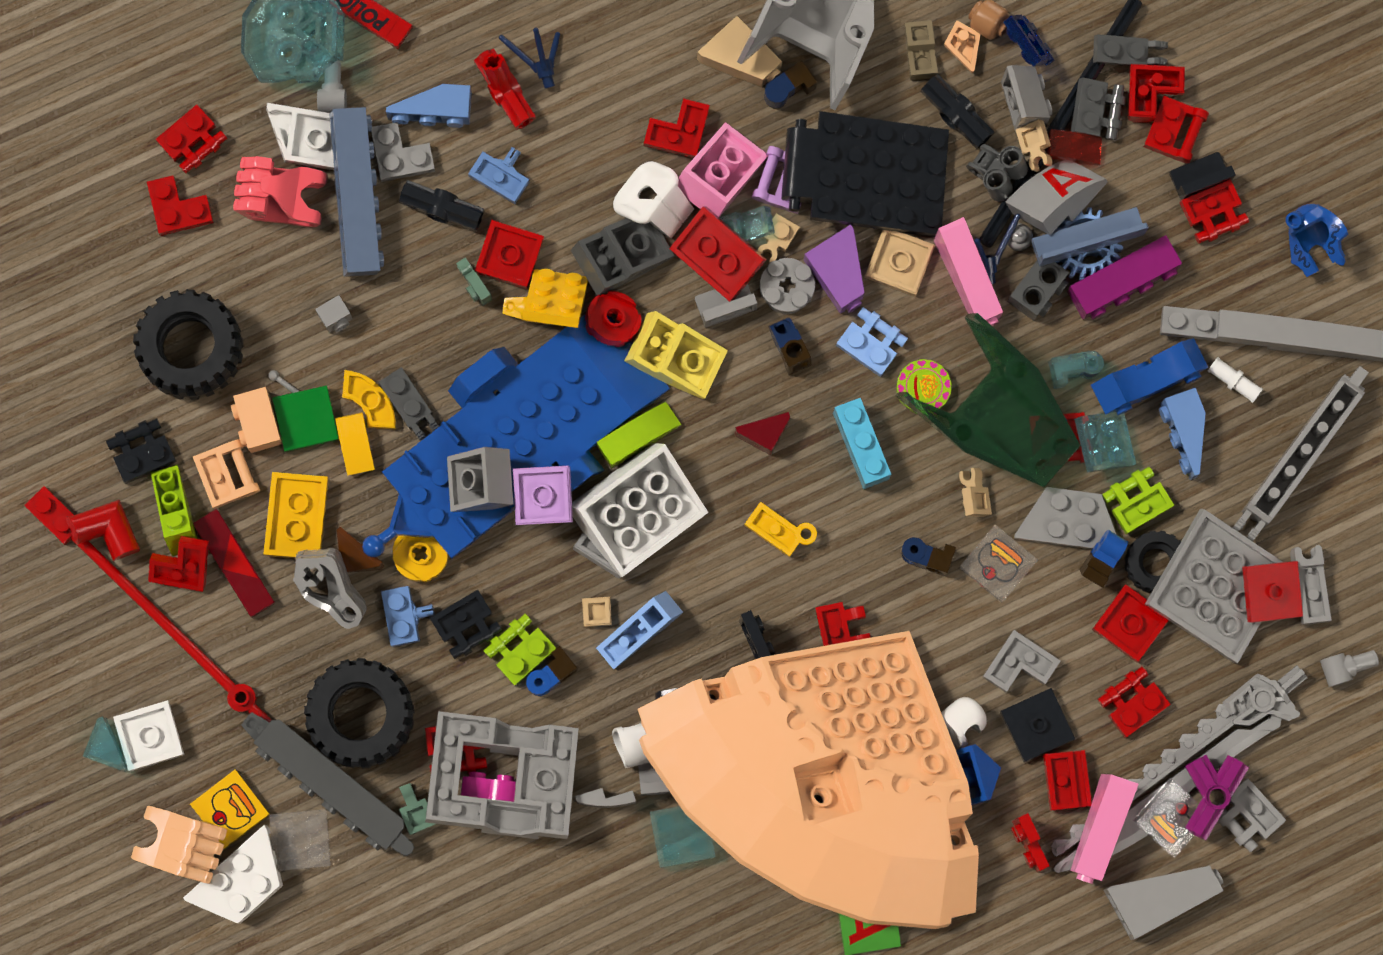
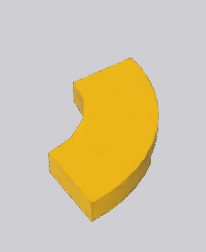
M344 370L342 398L356 403L363 409L367 417L368 428L396 430L394 409L383 389L363 374Z

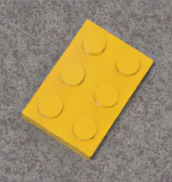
M534 269L523 311V320L578 328L588 286L586 276H581L578 273H559L550 269Z
M272 472L264 556L296 558V554L299 551L322 548L328 477Z

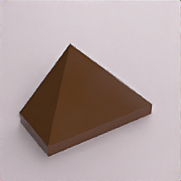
M342 527L336 530L339 552L342 555L347 573L376 571L384 567L383 562L377 557L367 556L363 551L362 544Z

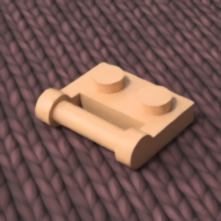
M240 439L193 456L213 509L260 492L257 482L254 483L241 450L243 447ZM231 453L244 485L241 488H235L223 457L226 454Z

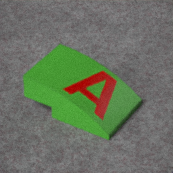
M837 913L844 955L901 946L898 926L868 924Z

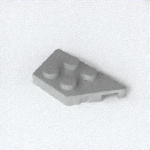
M1046 487L1015 533L1014 540L1092 550L1107 530L1115 534L1116 532L1102 494Z

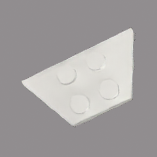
M267 103L266 110L284 162L334 170L330 113Z
M263 825L224 860L216 870L212 871L213 876L210 884L200 882L183 897L184 900L238 924L246 920L283 886L280 872L276 866V853L273 851L270 841V828L267 825Z

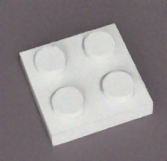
M168 700L113 717L128 771L131 772L184 755Z

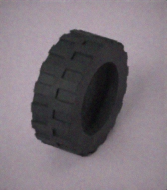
M1150 531L1147 534L1141 535L1130 545L1124 560L1126 561L1125 571H1127V577L1129 580H1132L1136 588L1139 587L1146 593L1153 591L1161 576L1151 575L1145 570L1143 566L1144 555L1149 550L1160 549L1167 553L1171 560L1181 543L1180 540L1178 541L1175 538L1176 536L1167 534L1165 531Z

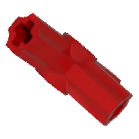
M494 48L479 54L474 59V63L487 82V88L496 104L503 108L516 130L523 129L536 119V116L523 97L522 89L514 75L510 72L502 54H497Z

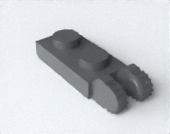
M1097 34L1094 35L1093 63L1130 66V64L1166 66L1167 59L1163 57L1148 58V49H1167L1168 42L1148 41L1146 38Z
M402 367L379 381V385L407 427L413 430L419 441L426 438V435L420 430L417 425L418 423L426 419L432 431L439 427L432 417L431 410Z

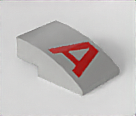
M1066 159L1037 173L1008 198L1006 204L1013 215L1020 214V219L1051 235L1065 219L1073 221L1108 181L1106 178L1074 161Z

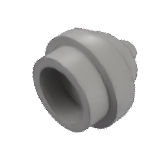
M1017 223L1007 245L1016 251L1027 249L1032 243L1033 233L1031 229L1025 224Z

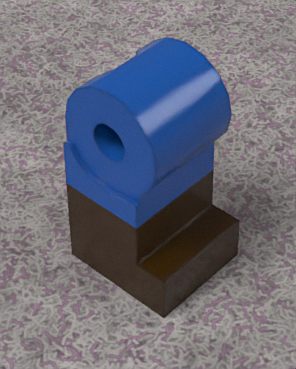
M1107 530L1079 569L1081 575L1104 588L1109 580L1110 573L1126 550L1128 541Z
M561 646L551 652L555 657L551 663L542 670H535L528 675L526 685L533 695H546L578 670Z

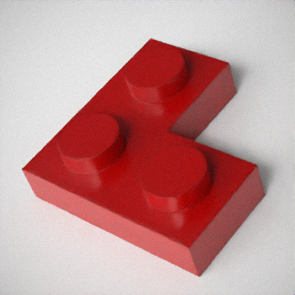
M683 98L677 124L650 118L643 146L694 158L699 151L710 105Z
M174 175L147 181L160 236L214 223L207 195L180 201Z
M181 536L178 543V558L152 553L149 561L148 582L203 592L206 586L209 541Z
M1029 813L1013 820L1014 826L1011 827V832L1016 842H1022L1026 850L1023 856L1030 869L1035 868L1036 872L1049 867L1050 865L1037 841L1041 838Z

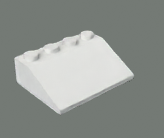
M660 443L649 445L572 502L573 518L620 577L625 576L708 513L667 446Z

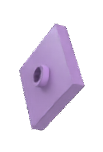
M570 466L513 469L516 525L573 522Z

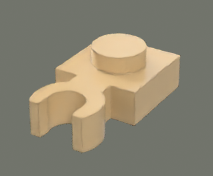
M1038 119L1016 129L1023 155L1030 156L1029 167L1031 170L1040 171L1038 166L1040 159H1043L1044 165L1052 166V158L1044 150L1051 146L1044 121Z
M776 213L762 235V239L767 241V244L761 245L757 251L761 255L763 252H770L772 255L769 260L770 264L772 261L777 260L778 248L786 252L800 227Z

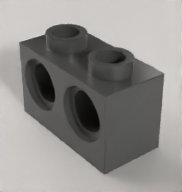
M1037 260L1007 302L1033 321L1038 315L1044 317L1053 305L1049 300L1055 293L1060 296L1069 282L1065 279L1069 272L1056 262L1039 266ZM1051 273L1055 277V282L1052 284L1044 282L1042 274ZM1028 294L1036 295L1039 299V304L1030 305L1026 301L1025 296Z

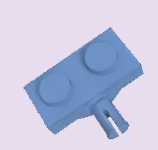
M513 147L510 148L504 160L493 158L482 151L468 173L470 178L513 204H516L529 184V179L518 173L513 167L517 158L521 155V152Z
M409 586L381 591L391 646L395 647L420 642L418 633L419 618L434 616L433 604L416 607L412 601Z

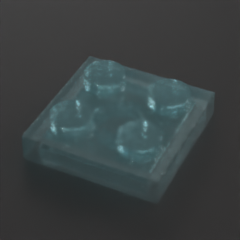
M1116 412L1106 415L1103 413L1081 416L1074 419L1087 473L1136 465L1124 413L1121 415H1117Z
M680 806L649 812L660 868L715 858L712 838L694 823Z

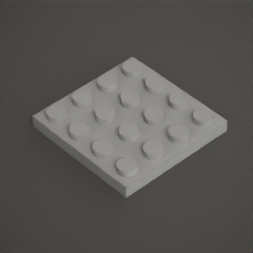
M1200 509L1145 605L1231 662L1238 663L1262 622H1247L1242 567L1279 563L1282 561L1205 509Z

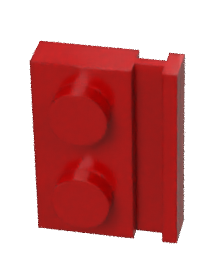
M1085 750L1044 754L1050 811L1091 807L1092 802Z

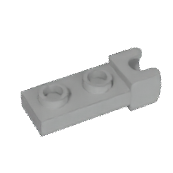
M1316 545L1310 550V559H1306L1303 556L1300 547H1295L1290 551L1291 561H1298L1303 617H1301L1302 625L1332 621L1321 545Z

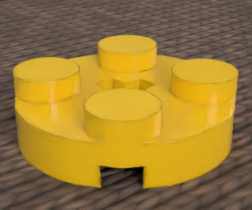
M398 536L393 545V561L402 576L411 581L428 582L439 576L447 565L448 554L435 538ZM422 547H425L427 549L425 553L428 557L425 560H415L414 549L420 550Z

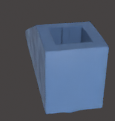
M441 84L386 107L387 118L392 120L393 123L398 122V124H408L409 121H417L424 126L447 123L449 127L460 128L463 127V124L470 125L471 86Z
M1196 388L1165 398L1160 403L1161 407L1159 408L1163 422L1168 423L1172 432L1169 433L1170 442L1174 449L1178 448L1181 470L1184 475L1188 474L1190 480L1195 479L1200 474L1206 415Z

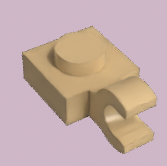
M971 468V478L970 471H960V481L967 487L962 489L965 515L975 517L992 515L988 487L982 486L983 474L981 468Z

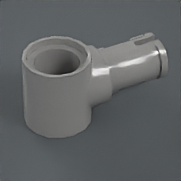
M338 60L325 61L324 83L321 89L317 91L318 111L330 113L332 109L347 108V93L341 84V62Z
M1372 650L1352 657L1341 653L1320 660L1328 686L1332 687L1353 680L1352 677L1356 676L1357 672L1378 666L1379 660L1376 652Z

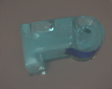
M1087 351L1052 358L1048 364L1054 389L1065 387L1069 383L1068 379L1083 377L1091 379L1096 377L1104 366L1102 356L1098 352Z

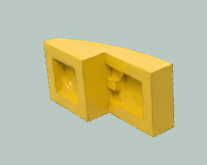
M363 412L335 418L347 476L375 470Z

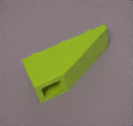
M178 465L151 472L163 536L172 556L178 555V543L181 536L197 539Z

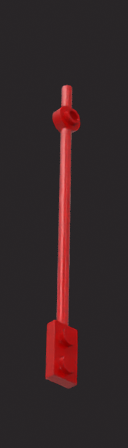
M43 486L24 506L64 545L70 540L76 544L66 521L68 517L74 514ZM89 541L77 545L228 692L227 701L233 710L239 713L248 712L250 714L252 712L271 722L272 719L256 705L257 696L250 686L246 684L236 685ZM239 693L246 694V700L242 703L236 700Z

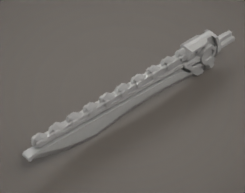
M1296 665L1278 681L1270 680L1260 674L1254 675L1222 702L1223 704H1218L1215 710L1217 716L1215 719H1200L1197 725V734H1182L1178 741L1180 742L1179 749H1164L1160 756L1162 757L1161 764H1146L1142 770L1143 779H1127L1138 783L1133 800L1233 725L1247 727L1266 715L1270 716L1251 730L1236 729L1202 754L1200 757L1207 755L1215 770L1223 764L1227 755L1231 757L1236 756L1270 732L1279 728L1281 720L1290 721L1299 717L1300 712L1295 710V705L1288 697V694L1308 678L1305 672ZM1186 768L1182 769L1129 809L1112 855L1135 844L1154 830L1149 824V819L1153 816V810L1158 804L1165 800L1177 803L1196 787ZM1164 802L1157 807L1154 813L1168 814L1175 804ZM1085 824L1072 825L1069 831L1070 839L1054 840L1051 845L1053 855L1057 857L1077 843L1081 838ZM1077 849L1054 865L1053 872L1059 873L1071 870Z

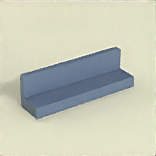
M1135 207L1058 230L1051 235L1045 234L1032 238L1031 242L1039 266H1043L1143 236L1148 230L1147 223H1142L1138 209Z

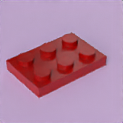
M705 206L700 209L669 248L729 302L735 300L767 260Z

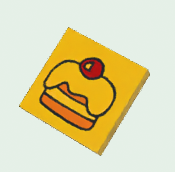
M236 769L190 803L203 822L227 829L224 840L219 839V842L224 844L223 849L229 847L270 815Z

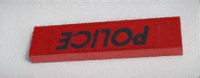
M320 0L396 49H399L413 28L412 24L374 0Z

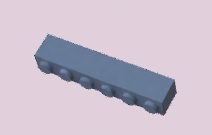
M366 107L332 109L329 118L343 276L377 275L380 267L384 266L383 251H378V240H381L380 223L376 224L375 213L379 212V200L373 194V186H376L377 177L376 170L371 169L370 159L374 158L373 142H369L368 132L372 130L371 116L366 115Z

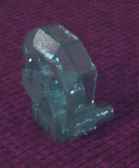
M252 0L242 15L241 53L261 83H278L290 79H295L298 83L318 82L320 76L329 66L337 60L343 61L345 14L335 0ZM294 12L291 18H287L288 13ZM288 51H292L291 56L285 57Z

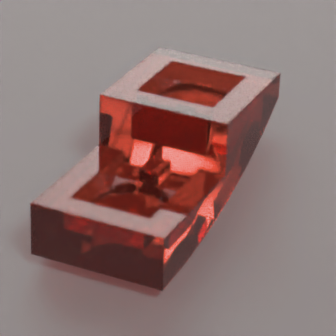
M1051 129L1049 131L1051 146L1048 147V155L1052 159L1072 160L1077 164L1100 165L1101 137L1064 130Z

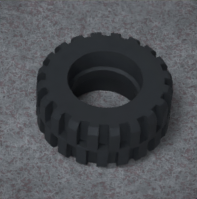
M186 289V293L180 294L178 290L170 292L171 297L166 299L163 296L157 298V304L153 308L148 306L143 311L146 316L144 319L138 320L136 324L138 333L134 334L133 343L136 345L134 350L135 358L139 362V367L145 376L160 391L167 395L170 393L178 399L189 397L191 400L199 399V395L203 394L209 397L215 394L213 390L221 387L223 389L228 385V378L230 376L234 378L238 372L236 366L242 362L243 354L241 353V348H244L243 338L240 334L241 330L230 310L219 299H213L210 294L205 292L197 294L195 290ZM189 321L201 322L212 331L215 344L211 355L202 364L189 369L177 368L170 364L163 351L164 341L168 333L181 323Z
M357 658L355 661H349V659L340 661L341 664L335 667L333 665L326 669L327 672L323 676H318L314 681L313 689H309L306 697L308 698L307 706H304L306 729L315 746L336 763L350 768L361 767L362 769L371 768V766L376 764L381 765L387 762V759L392 756L395 757L400 752L399 749L403 744L407 743L410 730L413 729V713L415 712L410 692L402 679L392 669L385 667L380 662L374 660L373 662L367 661L363 658ZM357 687H364L375 691L383 699L386 707V719L382 728L377 734L364 740L350 739L341 734L333 718V710L338 698L344 692Z

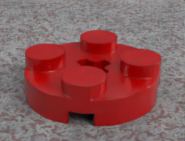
M609 291L601 296L599 294L591 301L585 315L586 331L604 344L622 347L637 334L641 326V314H638L634 300L626 294L617 291ZM612 313L616 314V319L620 323L610 322L607 316H611Z

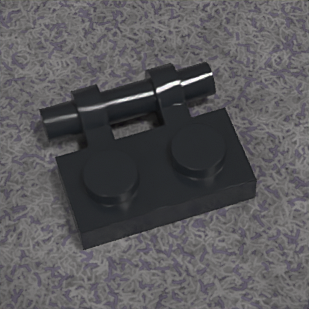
M157 418L149 422L146 420L138 423V427L126 432L123 430L117 432L115 437L106 440L110 450L121 447L123 451L122 454L113 457L125 484L177 462L166 436L163 435L154 439L152 432L162 428ZM144 436L146 443L131 449L129 442Z
M479 590L472 592L430 618L444 643L452 638H455L458 645L449 650L454 660L463 654L467 656L473 652L471 649L485 641L487 643L494 638L493 636L503 631L497 621L488 627L485 624L484 619L493 614ZM477 625L480 632L465 640L462 632Z

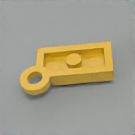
M762 502L758 504L744 524L745 527L789 558L799 544L810 545L817 537L816 528L812 524L802 523L796 527ZM808 529L811 532V537L803 539L801 537L802 530Z

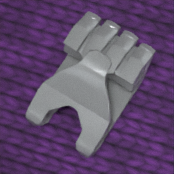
M328 548L299 551L295 558L296 564L293 581L305 600L327 611L346 629L358 626L367 609L366 601L351 584L339 550ZM316 567V568L318 569V571H314V572L312 573V572L310 571V569H313V568ZM326 577L328 595L313 592L309 588L317 586ZM346 607H351L355 613H350Z

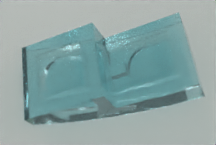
M761 206L744 213L734 212L720 217L724 223L745 241L775 233L771 209L768 206Z

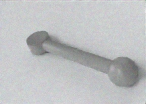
M276 370L269 372L268 377L270 380L279 382L292 393L299 392V390L282 379Z

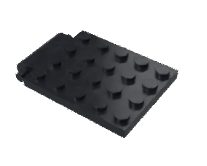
M819 111L817 129L806 128L807 120L796 119L795 127L787 129L781 199L789 201V211L798 212L800 211V203L811 204L810 220L844 225L851 224V226L931 237L936 236L938 228L942 227L948 129Z

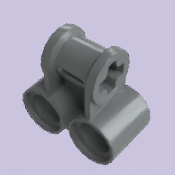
M982 144L979 147L981 151L973 162H969L966 167L972 174L983 180L984 186L993 200L998 202L1005 201L1013 193V186L1010 180L1023 178L1028 172L1029 165L1022 151L1016 146L1005 147L999 153L989 145ZM1018 160L1016 164L1009 165L1011 162ZM1002 182L1000 186L994 187L995 184Z

